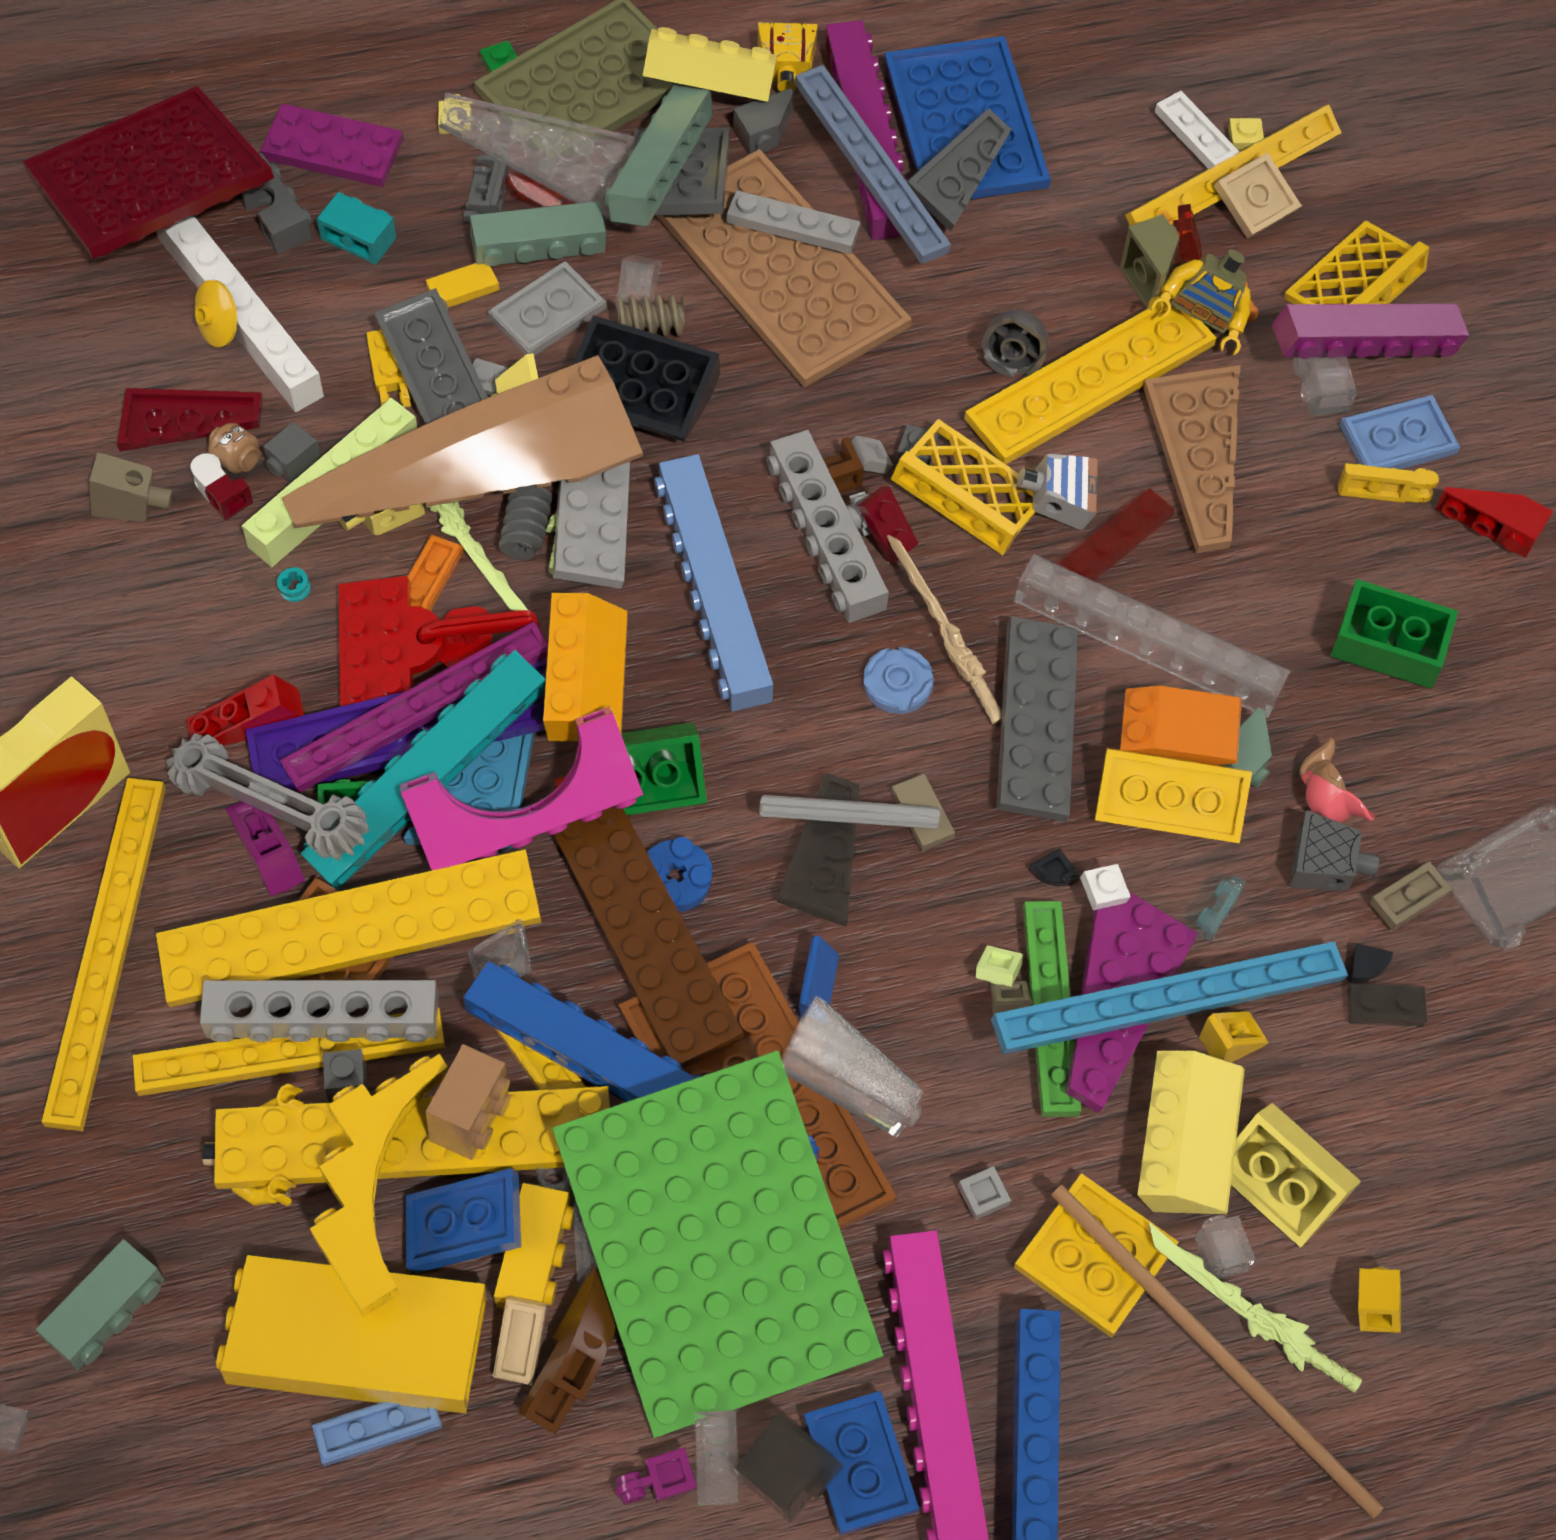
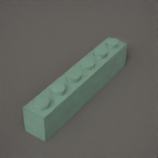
M674 83L668 95L663 97L662 104L657 113L652 115L651 123L646 131L641 133L637 146L634 150L630 151L626 164L623 168L619 169L615 182L606 191L605 204L609 207L611 221L648 226L713 116L710 90Z

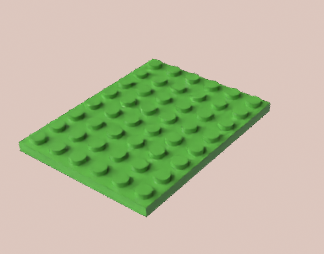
M778 1050L552 1127L654 1438L884 1356Z

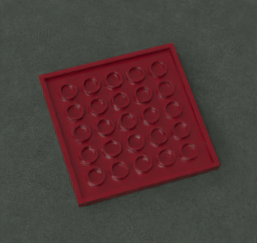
M198 86L23 161L27 173L93 259L109 255L121 246L138 242L150 233L159 229L169 228L177 221L189 216L198 215L206 208L220 202L230 201L236 195L249 189L259 188L265 182L274 179L272 169Z

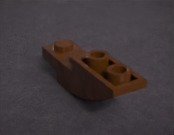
M592 1267L557 1328L553 1338L558 1340V1343L518 1412L555 1435L576 1399L583 1401L605 1358L617 1326L598 1268Z

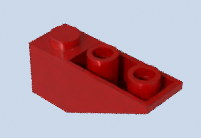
M1445 487L1435 508L1446 517L1457 520L1473 529L1479 535L1486 536L1503 545L1507 550L1525 558L1540 537L1553 513L1549 508L1521 494Z
M273 674L186 719L190 740L194 733L203 737L209 734L224 746L246 741L245 729L304 716L299 689Z

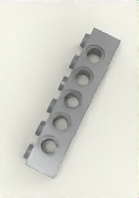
M809 430L771 441L770 456L766 457L768 469L771 475H777L780 481L779 489L784 502H790L793 508L792 516L797 529H803L806 535L805 543L811 557L816 556L820 564L818 566L820 577L825 585L829 584L833 591L832 600L837 612H843L847 622L851 623L886 611L889 592ZM821 525H827L830 527L824 528L821 527ZM840 552L843 553V555H835L833 553ZM846 580H855V581H857V582H856V583H850V582H847Z
M436 980L204 981L200 1025L205 1037L217 1042H230L233 1038H249L256 1042H268L272 1038H288L294 1042H307L311 1038H327L333 1042H345L350 1038H365L372 1042H383L388 1040V1038H404L411 1042H422L427 1038H437L439 994ZM281 1008L291 1009L284 1017L277 1018L273 1016ZM319 1008L329 1009V1012L323 1017L316 1018L312 1016L313 1012ZM357 1008L368 1010L362 1017L355 1018L350 1016ZM404 1008L407 1010L400 1017L394 1018L389 1016L393 1009ZM240 1009H252L246 1017H235V1014Z

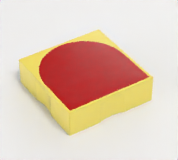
M72 676L30 710L17 725L0 737V852L19 869L130 773L102 703Z

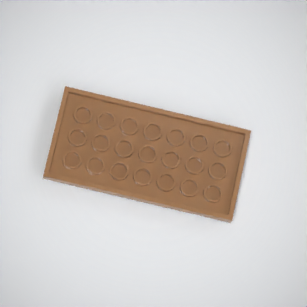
M760 149L728 166L723 214L656 215L804 388L911 327V317L853 253L847 254L727 223V213L736 190L813 209Z

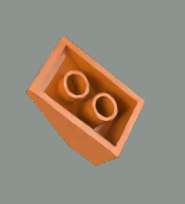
M1167 686L1128 688L1125 691L1120 750L1213 765L1238 764L1242 700L1240 697Z

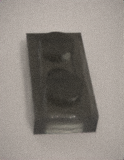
M1350 983L1347 988L1349 1024L1424 1027L1427 1023L1424 986Z

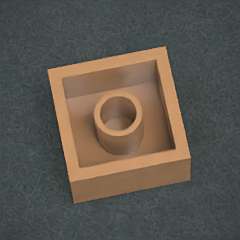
M464 1044L461 1046L426 1110L430 1142L470 1160H473L478 1149L484 1150L487 1147L493 1133V1128L490 1127L496 1115L500 1117L504 1115L511 1099V1095L508 1094L510 1080L507 1079L505 1062Z

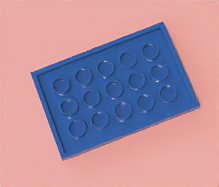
M1005 36L884 53L885 68L916 173L989 108L1012 130L971 199L1050 187L1051 178Z

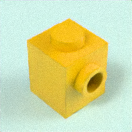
M1385 1267L1359 1268L1358 1312L1360 1331L1401 1333L1402 1292L1400 1270H1391Z

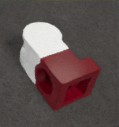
M205 453L196 456L192 460L191 472L197 489L225 521L253 504L249 485L242 477L233 482L222 470L218 457Z

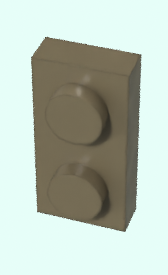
M1429 861L1373 896L1370 904L1390 929L1394 931L1449 896L1453 889Z

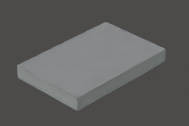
M564 261L488 311V318L524 355L533 353L535 356L607 307L606 301Z

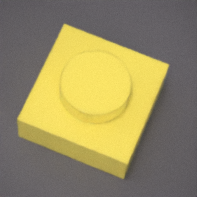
M1230 118L1228 124L1229 140L1238 151H1242L1264 139L1261 118Z

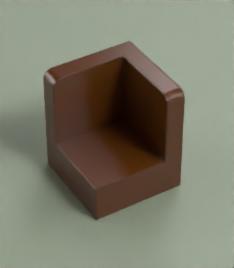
M849 437L841 441L840 454L823 459L840 494L860 488L863 483L864 467Z

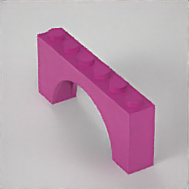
M610 706L575 719L578 730V749L570 772L552 793L527 807L510 811H488L472 807L449 793L440 782L436 772L400 784L402 797L431 870L459 865L475 858L481 860L494 857L498 854L497 850L511 845L512 848H519L531 843L533 836L544 832L547 835L557 834L565 830L570 822L581 819L582 822L591 821L600 817L602 810L613 806L621 809L636 803V798L642 796L643 792Z

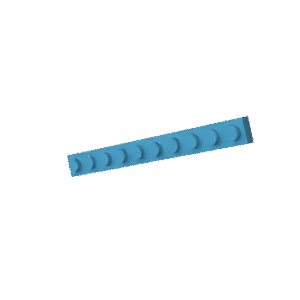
M1334 941L995 1013L991 1021L1002 1054L1004 1055L1343 981L1348 974Z

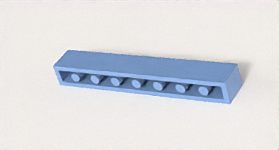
M699 454L659 463V477L654 478L658 497H664L666 505L663 506V512L667 526L673 525L675 533L672 534V542L676 554L682 553L684 562H681L685 583L691 582L693 588L690 591L693 610H700L702 620H699V628L703 641L709 640L712 648L708 650L712 670H719L721 679L717 680L721 699H728L731 712L771 703L773 701V682Z

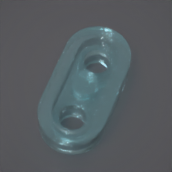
M1235 875L1230 880L1225 878L1221 880L1213 894V897L1218 900L1212 909L1205 906L1195 923L1196 926L1200 927L1198 932L1200 937L1212 942L1246 886V881Z

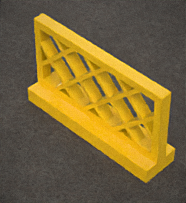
M1365 220L1285 292L1284 299L1292 304H1390L1426 271L1430 247L1420 241L1411 246ZM1365 234H1368L1375 238L1378 243L1360 244V239ZM1385 251H1398L1403 255L1400 258L1386 259ZM1362 253H1380L1381 259L1363 260ZM1344 254H1357L1358 261L1340 262L1339 257ZM1365 269H1383V274L1380 276L1366 277ZM1359 270L1361 277L1343 278L1342 271ZM1324 272H1336L1337 279L1320 280L1319 275ZM1362 286L1363 292L1360 294L1346 295L1345 288ZM1339 288L1340 290L1339 296L1323 297L1321 289ZM1305 290H1316L1317 297L1304 298L1299 293Z
M939 419L909 452L906 451L891 478L898 485L1001 555L1005 554L1016 536L1036 513L1033 509V503H1020L1017 492H1026L1033 497V491L1017 486L1018 472ZM939 433L950 441L951 446H936L934 436ZM931 455L934 466L927 465L918 459L917 456ZM939 455H953L956 465H941ZM961 455L973 456L977 459L978 465H964ZM998 473L1005 478L1006 484H992L989 474ZM944 474H959L962 485L955 484L946 478ZM967 474H981L984 484H969ZM972 493H987L990 504L983 503L974 497ZM995 493H1009L1012 503L998 504ZM1000 512H1015L1017 523L1014 524L1002 516Z

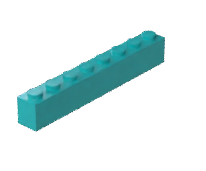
M516 650L509 656L507 654L500 656L491 666L492 672L482 681L477 679L470 684L464 692L465 697L456 706L451 704L446 707L438 717L439 722L430 731L425 729L413 739L411 743L413 747L403 756L400 754L395 756L384 769L386 772L376 782L371 780L358 792L359 798L355 803L366 813L367 819L365 822L368 824L370 831L362 835L365 845L356 844L353 847L354 856L344 852L340 861L333 859L331 856L325 859L319 856L315 849H312L305 842V850L300 854L332 887L339 890L411 821L401 794L400 784L436 772L440 782L446 787L545 693L546 679Z

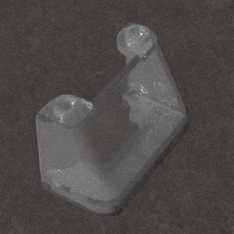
M1556 803L1547 804L1528 812L1436 866L1437 871L1452 887L1451 894L1493 947H1501L1502 950H1507L1523 942L1521 936L1526 933L1525 925L1556 908Z

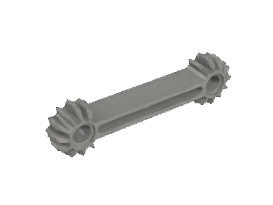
M194 733L190 741L182 738V745L179 748H171L174 757L165 761L169 769L167 773L169 779L183 793L188 795L194 793L202 797L206 789L212 787L308 832L305 836L307 844L312 849H315L319 856L325 859L331 856L333 859L340 861L344 852L354 856L353 847L356 844L365 845L362 835L370 831L368 824L365 822L367 819L366 813L352 799L347 796L340 799L332 795L329 802L323 805L226 761L229 757L227 750L209 734L203 737ZM224 776L248 786V788L224 778ZM284 804H288L296 809H299L307 814H310L311 816H307L303 813H300L290 807L285 806Z

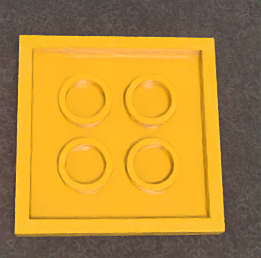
M1082 1173L1069 1189V1192L1155 1277L1168 1258L1154 1247L1149 1223L1155 1226L1174 1244L1178 1245L1179 1242ZM1058 1204L1014 1265V1269L1110 1338L1114 1336L1145 1292V1289L1060 1204Z

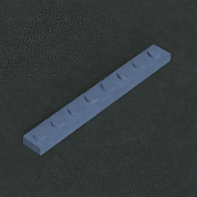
M824 65L796 75V87L921 265L950 253L951 244Z

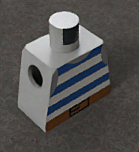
M1047 454L1035 470L1025 467L1021 468L1017 478V486L1033 491V509L1035 512L1076 529L1083 530L1097 514L1098 459Z

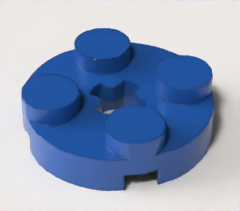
M679 837L675 840L661 842L647 852L679 912L691 910L706 899L712 884V864L708 855L699 846L694 845L688 838ZM673 869L684 872L682 874L683 881L678 882L675 878L668 880L666 877L670 875V870Z

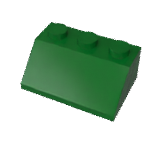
M693 722L622 733V739L643 792L642 796L636 798V803L623 808L627 815L707 803L699 734Z

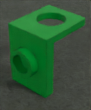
M341 779L334 783L318 784V802L324 805L329 802L332 795L340 799L347 796L355 802L359 798L358 792L368 781L353 782Z

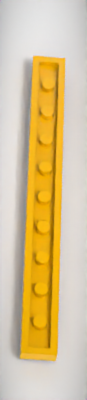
M127 778L42 1118V1123L45 1127L75 1131L84 1130L166 791L164 782Z

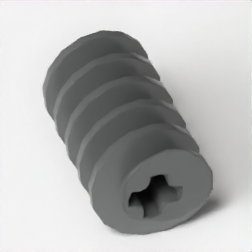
M536 485L516 488L517 492H512L508 495L499 549L504 555L512 559L529 561L535 557V552L541 550L544 545L542 540L546 535L544 527L548 524L549 504L553 497L550 491L543 487L537 488Z

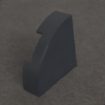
M1060 848L1030 864L1028 869L1035 878L1053 886L1072 885L1079 882L1080 875Z
M1356 944L1353 951L1349 983H1365L1379 976L1388 967L1393 952Z

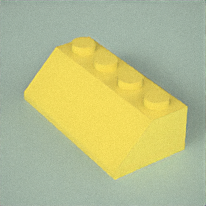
M661 27L658 30H651L643 76L768 102L777 55L771 54L770 50L762 47H753L751 50L739 47V44L733 41L724 40L718 43L708 41V38L703 35L690 34L689 36L677 34L673 29Z
M1157 1051L1138 1196L1152 1212L1227 1214L1245 1071L1242 1066L1196 1051Z

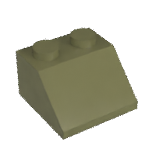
M1164 214L1129 226L1119 267L1147 309H1149V301L1153 297L1161 296L1162 294L1161 288L1170 276L1179 242V234L1176 227L1172 224L1170 225Z

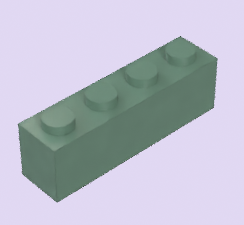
M599 201L470 215V237L476 264L485 263L488 266H497L500 264L527 263L534 260L560 259L569 256L594 255L605 252L606 229Z

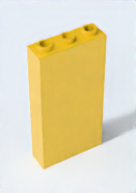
M247 1255L244 1269L239 1268L236 1273L234 1290L238 1293L235 1307L230 1306L227 1312L225 1327L229 1331L227 1344H221L219 1347L216 1366L217 1369H220L225 1383L229 1385L375 1403L389 1402L400 1404V1406L424 1409L429 1407L440 1411L466 1414L487 1302L485 1284L390 1273L397 1287L398 1295L363 1317L331 1265Z

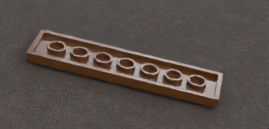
M616 806L602 810V815L594 820L582 822L581 819L568 823V827L562 832L553 834L668 1057L676 1060L684 1069L744 1039V1032L624 809H617Z

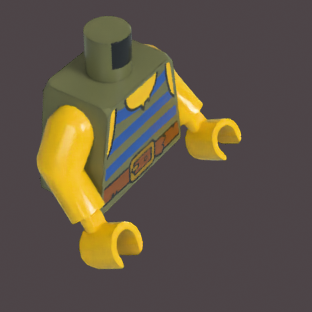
M1230 249L1222 260L1212 254H1205L1200 260L1194 259L1176 267L1161 288V296L1153 297L1149 301V310L1152 311L1156 304L1162 301L1164 307L1158 317H1166L1170 313L1172 305L1223 334L1228 329L1229 334L1221 339L1219 348L1223 351L1225 342L1232 339L1235 342L1232 355L1237 354L1241 347L1238 335L1243 334L1251 312L1250 289L1246 286L1247 275L1239 270L1245 262V258L1238 251Z

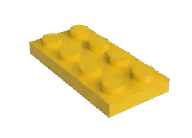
M1106 748L1095 820L1240 843L1252 771Z

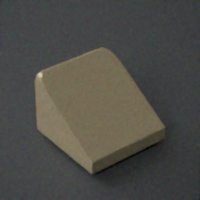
M1014 981L1012 987L990 984L993 1015L995 1013L1033 1006L1028 981Z

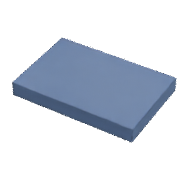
M1433 394L1341 419L1339 424L1358 463L1366 466L1403 469L1458 454L1460 445Z

